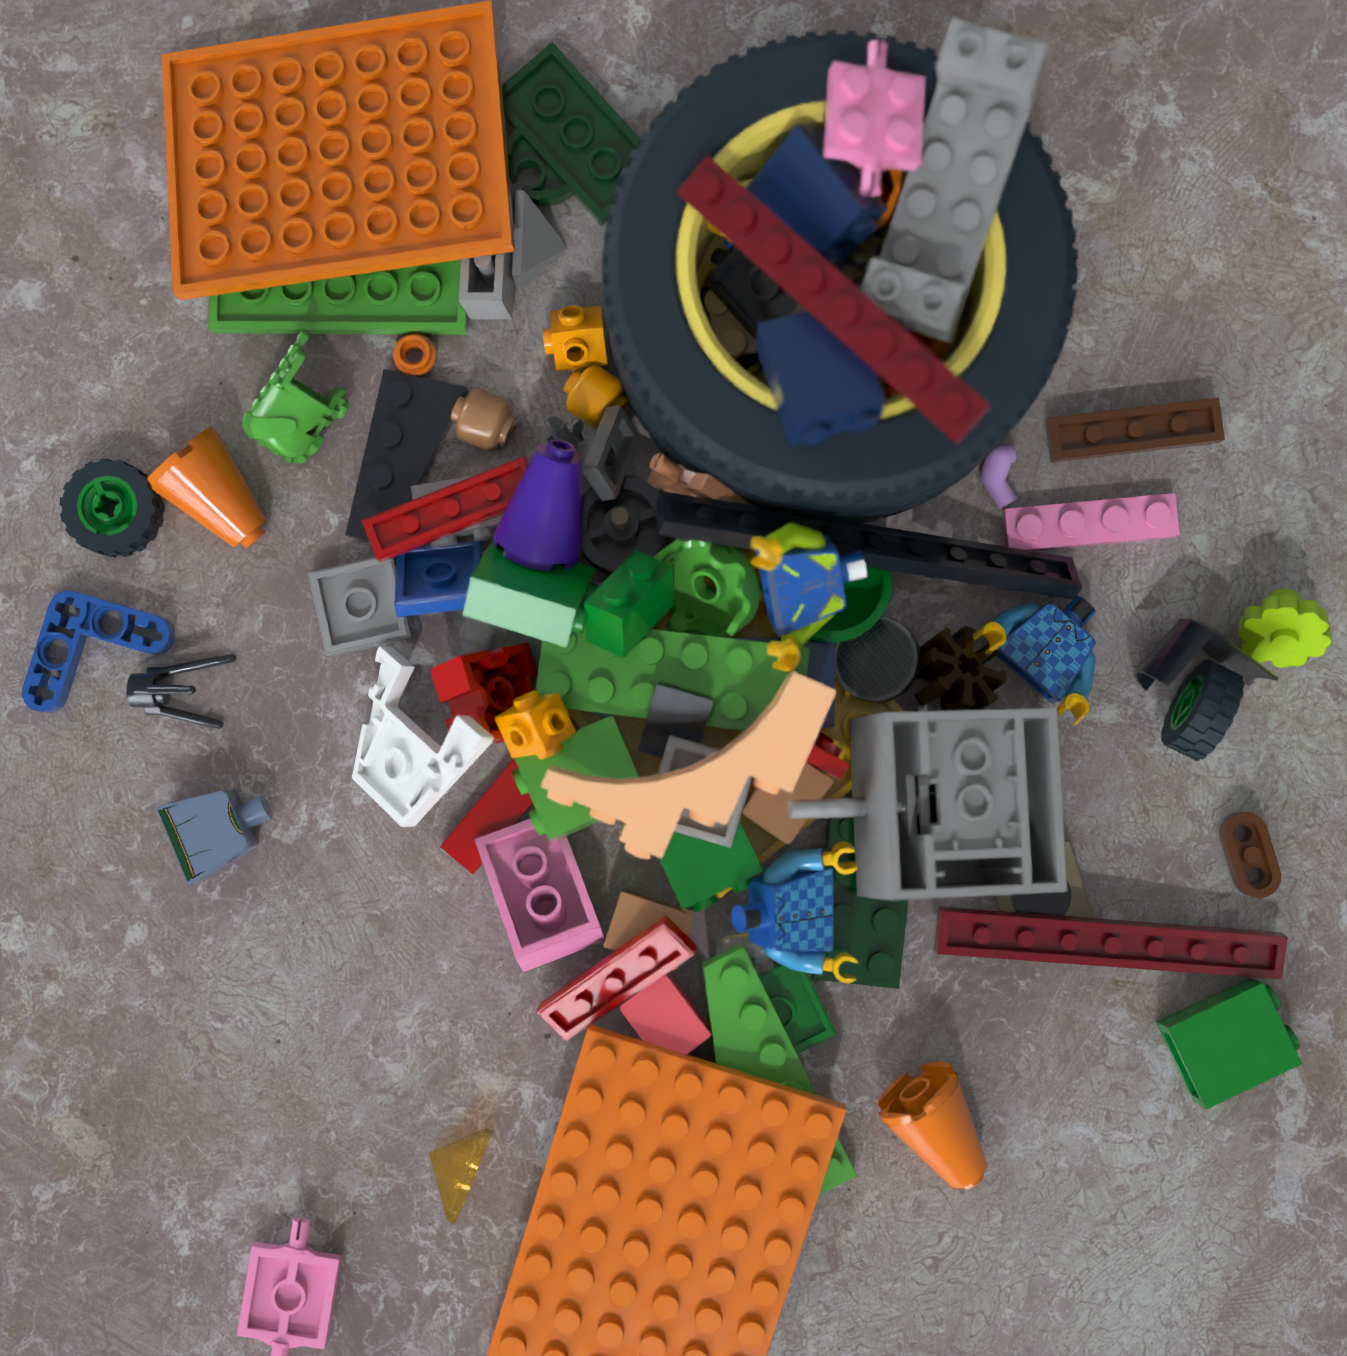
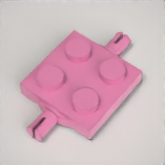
M873 40L867 44L866 66L833 61L828 71L824 157L848 161L857 167H861L860 193L866 196L869 192V197L877 196L881 192L880 178L882 170L894 168L916 172L922 161L925 77L887 69L886 52L888 45L886 42L881 41L878 47L879 40Z
M301 1217L292 1219L289 1243L275 1245L255 1242L251 1246L237 1336L259 1339L272 1346L271 1356H288L289 1349L300 1346L325 1349L328 1344L342 1255L319 1252L307 1246L311 1220L307 1218L303 1221Z

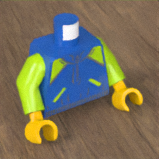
M795 523L786 524L768 535L765 539L756 536L751 540V547L755 548L757 555L755 559H751V564L759 567L767 616L776 634L782 636V642L773 640L768 643L767 652L769 655L779 657L773 663V668L786 672H791L798 666L800 650L835 613L842 611L846 607L843 583L867 577L866 564L860 551L839 556L836 547L827 535Z

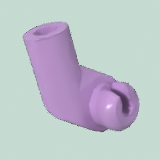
M1005 443L997 445L984 459L980 472L981 482L999 510L1018 499L1006 481L1011 463L1016 461L1017 453L1013 446Z

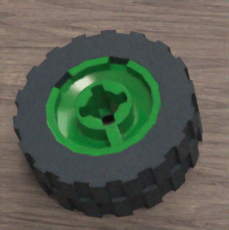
M100 459L99 462L95 463L91 461L85 464V467L81 470L77 469L72 474L71 480L65 483L63 487L64 494L63 497H60L59 503L62 507L60 517L67 527L65 530L69 536L75 538V542L80 546L108 557L117 558L118 555L127 557L133 555L132 553L135 551H142L150 541H154L157 537L156 533L159 527H162L164 521L162 519V513L165 512L164 503H162L160 495L153 491L147 483L149 476L133 465L121 460ZM117 501L120 504L115 506L113 511L115 516L112 517L107 514L106 507L110 502Z
M1210 659L1203 660L1185 678L1169 706L1161 731V742H1163V745L1195 761L1203 760L1209 753H1212L1225 736L1235 714L1238 712L1244 693V677Z

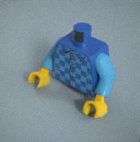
M1077 596L1075 600L1072 599L1063 611L1051 602L1042 606L1030 602L1003 610L991 622L972 635L974 640L980 636L987 638L990 646L985 653L989 655L997 649L999 654L996 657L1048 702H1059L1065 696V699L1057 707V716H1061L1066 709L1070 710L1075 717L1072 725L1076 726L1089 713L1090 706L1087 700L1093 684L1096 657L1092 649L1096 641L1082 628L1096 613V610L1085 599Z
M842 841L836 843L831 852H824L823 848L792 850L783 853L765 870L764 875L751 880L749 883V903L733 907L731 919L735 930L738 932L749 931V938L752 943L765 947L766 955L790 970L823 975L824 971L833 972L840 982H854L856 980L855 976L843 975L838 972L839 965L844 961L858 963L853 955L844 952L837 954L834 958L826 957V953L834 952L833 868L827 867V865H834L835 869L842 874L855 872L858 868L856 862L841 863L838 861L842 853L855 852L854 846Z

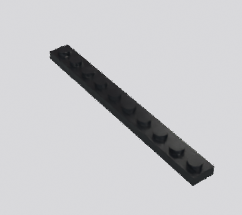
M660 491L656 502L659 535L677 539H689L755 550V548L751 547L752 538L759 536L765 539L768 535L786 524L795 523L827 535L836 547L839 556L860 551L866 567L1074 600L1082 589L1072 557L667 491Z

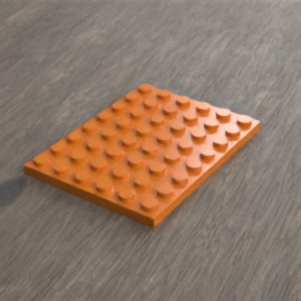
M492 0L161 54L173 295L179 300L516 252L496 11Z
M589 1024L487 1356H767L843 1123L846 1104Z

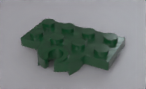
M551 42L502 85L504 118L514 129L506 139L509 178L511 183L514 184L517 182L519 173L523 169H537L541 173L539 181L533 185L523 186L521 189L527 193L534 204L540 206L557 205L574 196L602 227L607 223L610 205H613L614 191L624 167H629L628 159L633 148L635 149L639 137L559 48Z
M853 817L828 818L824 852H831L833 846L842 841L850 843L855 848ZM855 852L842 853L838 861L841 863L855 862ZM827 865V867L833 868L834 952L826 953V957L834 958L837 954L846 952L856 958L858 963L844 961L838 968L840 974H849L856 977V980L850 984L899 989L908 900L858 897L856 871L850 874H842L835 869L834 865ZM824 971L823 975L811 973L810 976L813 980L840 982L834 973Z

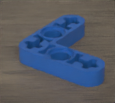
M66 590L59 592L49 603L23 684V700L30 709L38 712L51 713L62 708L68 699L87 636L144 653L159 655L166 653L174 644V627L168 620L153 614L75 591ZM74 602V606L80 609V614L78 617L71 616L68 621V615L62 613L64 605H72ZM117 611L122 616L123 626L116 634L108 635L102 628V619L108 612ZM156 623H158L157 631L163 633L161 641H153L150 647V639L133 634L132 632L134 625L153 629ZM56 626L75 631L74 636L55 632ZM63 640L68 645V656L62 663L54 664L49 659L48 648L54 641ZM45 667L48 670L61 671L62 674L60 678L55 676L50 678L49 674L42 673V669ZM48 684V689L54 692V696L52 699H45L42 703V697L37 695L36 692L38 687H46Z

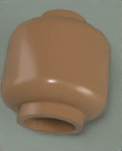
M476 389L467 398L461 396L458 398L450 419L456 422L455 431L460 441L483 451L493 452L499 446L505 448L508 445L516 428L518 416L513 414V406L507 399L483 389Z

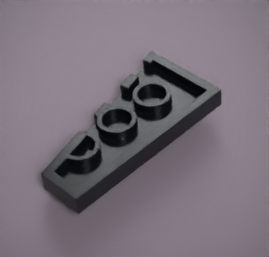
M386 369L383 370L346 529V536L370 542L362 523L363 519L413 500L411 486L419 485L423 476H426L442 439H445L452 425L450 418L453 407L460 396L466 398L469 392L467 387Z

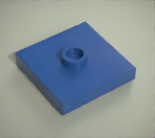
M459 542L455 545L436 548L424 546L398 555L394 600L397 617L464 610L470 578L485 554L483 542Z

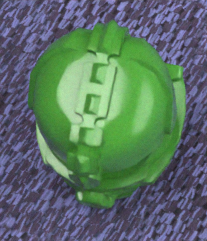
M304 331L299 333L296 342L290 346L285 358H282L278 364L279 367L272 373L267 385H264L260 391L261 394L251 404V409L246 411L243 417V428L250 439L257 440L259 445L267 447L276 456H282L286 462H297L300 464L306 462L322 446L324 438L318 435L324 426L330 427L335 418H343L350 407V403L344 397L347 391L340 386L331 390L323 398L310 387L294 378L306 358L303 347L309 335Z

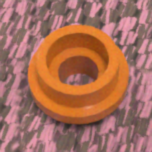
M408 334L396 343L393 350V359L397 368L402 373L420 377L427 374L434 367L436 350L433 343L424 335ZM413 350L423 352L422 359L417 363L408 361V356Z

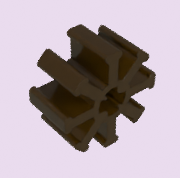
M964 626L951 635V630L946 627L920 646L921 657H919L920 664L918 667L920 670L917 678L929 681L930 684L917 692L915 698L924 707L940 696V711L983 710L999 699L997 694H993V691L1006 683L1005 670L997 671L984 667V664L997 656L999 651L996 649L987 655L985 651L990 646L987 643L974 652L972 637L976 632L974 628Z

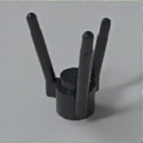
M229 654L166 667H148L146 673H132L127 681V701L131 707H144L146 715H163L220 729L223 727V722L220 720L163 706V704H167L170 701L171 695L194 694L196 692V688L192 685H171L170 680L164 677L235 662L236 656Z

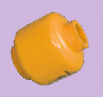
M591 365L583 373L576 369L568 378L563 388V391L568 394L566 410L596 430L606 407L621 405L625 411L629 403L621 381L598 365Z

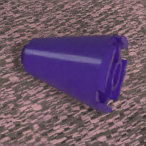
M553 439L549 440L548 444L539 445L494 532L493 545L495 548L499 544L504 547L503 556L508 560L521 566L541 571H552L553 564L566 563L564 570L572 569L578 564L581 555L582 457L575 451V447L571 443Z

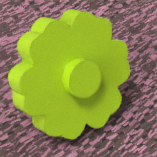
M1281 588L1272 591L1262 600L1261 606L1247 607L1243 612V616L1238 620V636L1242 639V650L1257 662L1262 663L1271 660L1272 664L1278 668L1302 666L1307 662V657H1320L1324 655L1326 648L1332 642L1328 611L1320 607L1314 600H1303L1302 596L1293 589Z

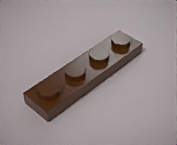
M1219 397L1050 417L1045 421L1051 463L1215 444L1225 440Z

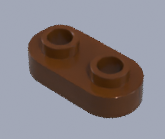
M1235 812L1228 815L1220 825L1219 837L1235 887L1242 894L1250 897L1264 898L1272 895L1280 885L1281 871L1265 822L1258 815L1250 812ZM1240 825L1246 830V837L1241 842L1235 837V830ZM1253 867L1259 871V879L1255 883H1251L1248 879V872Z

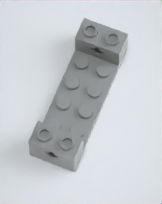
M952 18L936 65L938 85L923 127L921 164L916 172L908 171L879 259H871L861 289L868 298L902 328L951 343L1046 68L1047 44Z

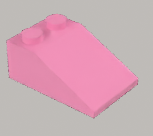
M530 818L474 839L515 958L523 972L605 941L567 836L556 841L549 840L546 833L539 836Z

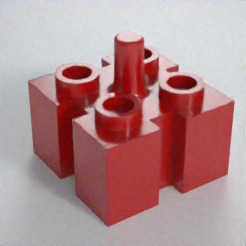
M529 642L501 647L490 653L486 650L460 655L430 669L439 702L449 701L450 711L453 717L445 720L448 733L457 715L470 716L494 737L492 743L495 742V744L505 741L494 718L513 707V701L516 698L534 691L531 678L538 676Z

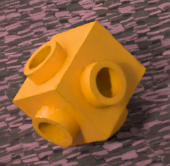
M571 305L560 310L550 311L551 328L543 329V339L546 355L554 354L556 371H575L576 369L582 371L591 365H607L601 306L582 308Z
M538 691L526 693L513 701V707L494 718L512 758L535 754L538 759L550 757L563 749L561 743L576 733L569 717V712L563 704L559 692L542 696L539 695Z

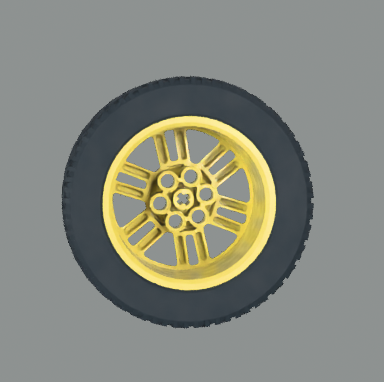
M827 30L825 35L816 36L814 31L806 32L804 37L796 38L795 34L786 36L785 41L779 43L775 39L766 41L765 46L757 48L755 45L747 48L746 54L740 57L736 53L728 57L727 62L721 65L717 63L712 66L707 76L704 77L700 74L696 77L693 84L688 87L685 86L678 92L675 102L670 100L664 106L659 116H655L650 124V132L644 131L639 138L635 149L633 148L628 159L629 167L623 168L614 191L613 205H610L604 235L605 244L602 252L603 296L610 346L619 380L624 387L625 394L643 428L647 430L655 445L668 459L671 458L677 465L684 466L686 470L711 475L753 506L865 523L912 509L913 506L923 504L935 498L949 487L958 483L991 453L1029 411L1033 402L1044 389L1068 335L1069 329L1066 327L1072 320L1077 289L1073 288L1078 279V249L1073 248L1077 236L1076 229H1073L1072 210L1066 209L1068 196L1066 189H1062L1060 184L1061 176L1058 170L1053 171L1051 155L1049 152L1045 153L1040 137L1038 135L1033 136L1029 131L1031 124L1027 121L968 292L967 304H964L952 339L953 346L941 358V362L991 406L989 411L960 443L956 444L902 394L886 399L881 420L865 431L852 433L846 430L831 434L826 440L817 444L805 445L801 442L789 446L771 390L765 386L768 381L761 361L747 371L742 369L734 361L740 356L732 357L727 353L708 323L700 301L701 288L703 286L708 287L704 281L718 267V265L710 261L714 250L727 256L730 252L723 243L724 237L710 231L707 226L708 221L681 198L677 191L707 155L746 189L796 125L823 126L825 129L828 71L833 61L866 66L867 44L873 40H879L878 47L881 41L886 42L888 45L886 52L887 69L925 77L924 127L938 85L936 65L939 56L934 55L936 50L929 47L923 50L915 47L916 43L909 40L907 44L896 42L897 37L890 35L887 36V39L876 37L877 33L867 32L866 36L856 35V31L847 30L846 34H836V30ZM900 170L905 181L908 171ZM885 232L865 246L862 242L858 243L847 255L848 261L852 262L856 266L855 269L860 273V276L853 283L859 290L862 289L871 259H879L887 237Z

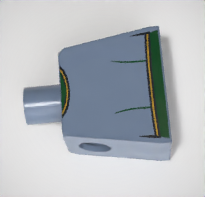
M222 790L156 807L187 885L200 883L258 846L252 827L272 819L269 805L262 795L241 803L235 790Z

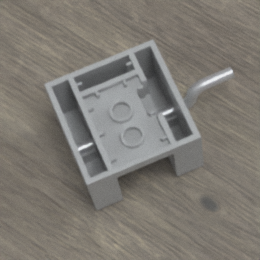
M1057 708L886 712L850 719L852 799L790 800L788 802L789 819L853 817L856 850L855 862L858 865L856 870L858 897L909 900L1067 892ZM928 784H936V787H929ZM937 822L938 825H930V823Z

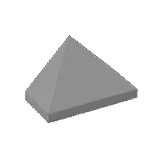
M516 190L514 216L516 252H513L512 277L516 287L524 288L568 247L524 190Z

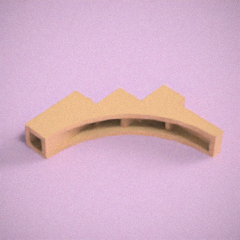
M791 671L787 673L773 700L747 730L721 750L690 766L656 776L618 779L583 775L550 764L541 787L549 790L546 795L548 798L562 805L572 807L575 801L591 808L589 815L611 825L615 824L616 819L624 822L619 832V840L626 843L624 849L627 852L649 860L651 854L662 858L684 808L690 810L689 818L703 825L714 827L717 821L727 826L749 775L755 777L752 784L764 791L778 795L781 788L792 793L837 691L823 683Z

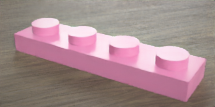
M1175 493L1009 508L1002 511L1005 547L1030 551L1167 539L1180 536Z

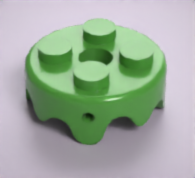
M677 539L654 556L655 559L673 566V606L671 607V616L667 622L668 631L728 638L745 628L754 618L759 607V582L752 564L739 547L723 546L689 539ZM704 575L713 580L717 592L705 584Z

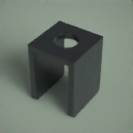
M658 682L638 751L662 758L669 735L701 744L712 708L713 698L671 684Z

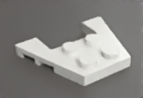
M379 646L375 662L381 663L378 681L374 687L369 688L368 696L373 700L369 724H362L352 779L401 827H415L488 748L494 737L472 717L457 715L442 747L438 745L398 708V702L415 667L393 647Z

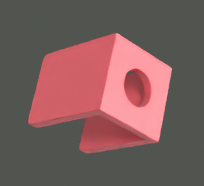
M670 972L620 1006V1011L640 1038L648 1043L687 1055L712 1036L711 1026Z

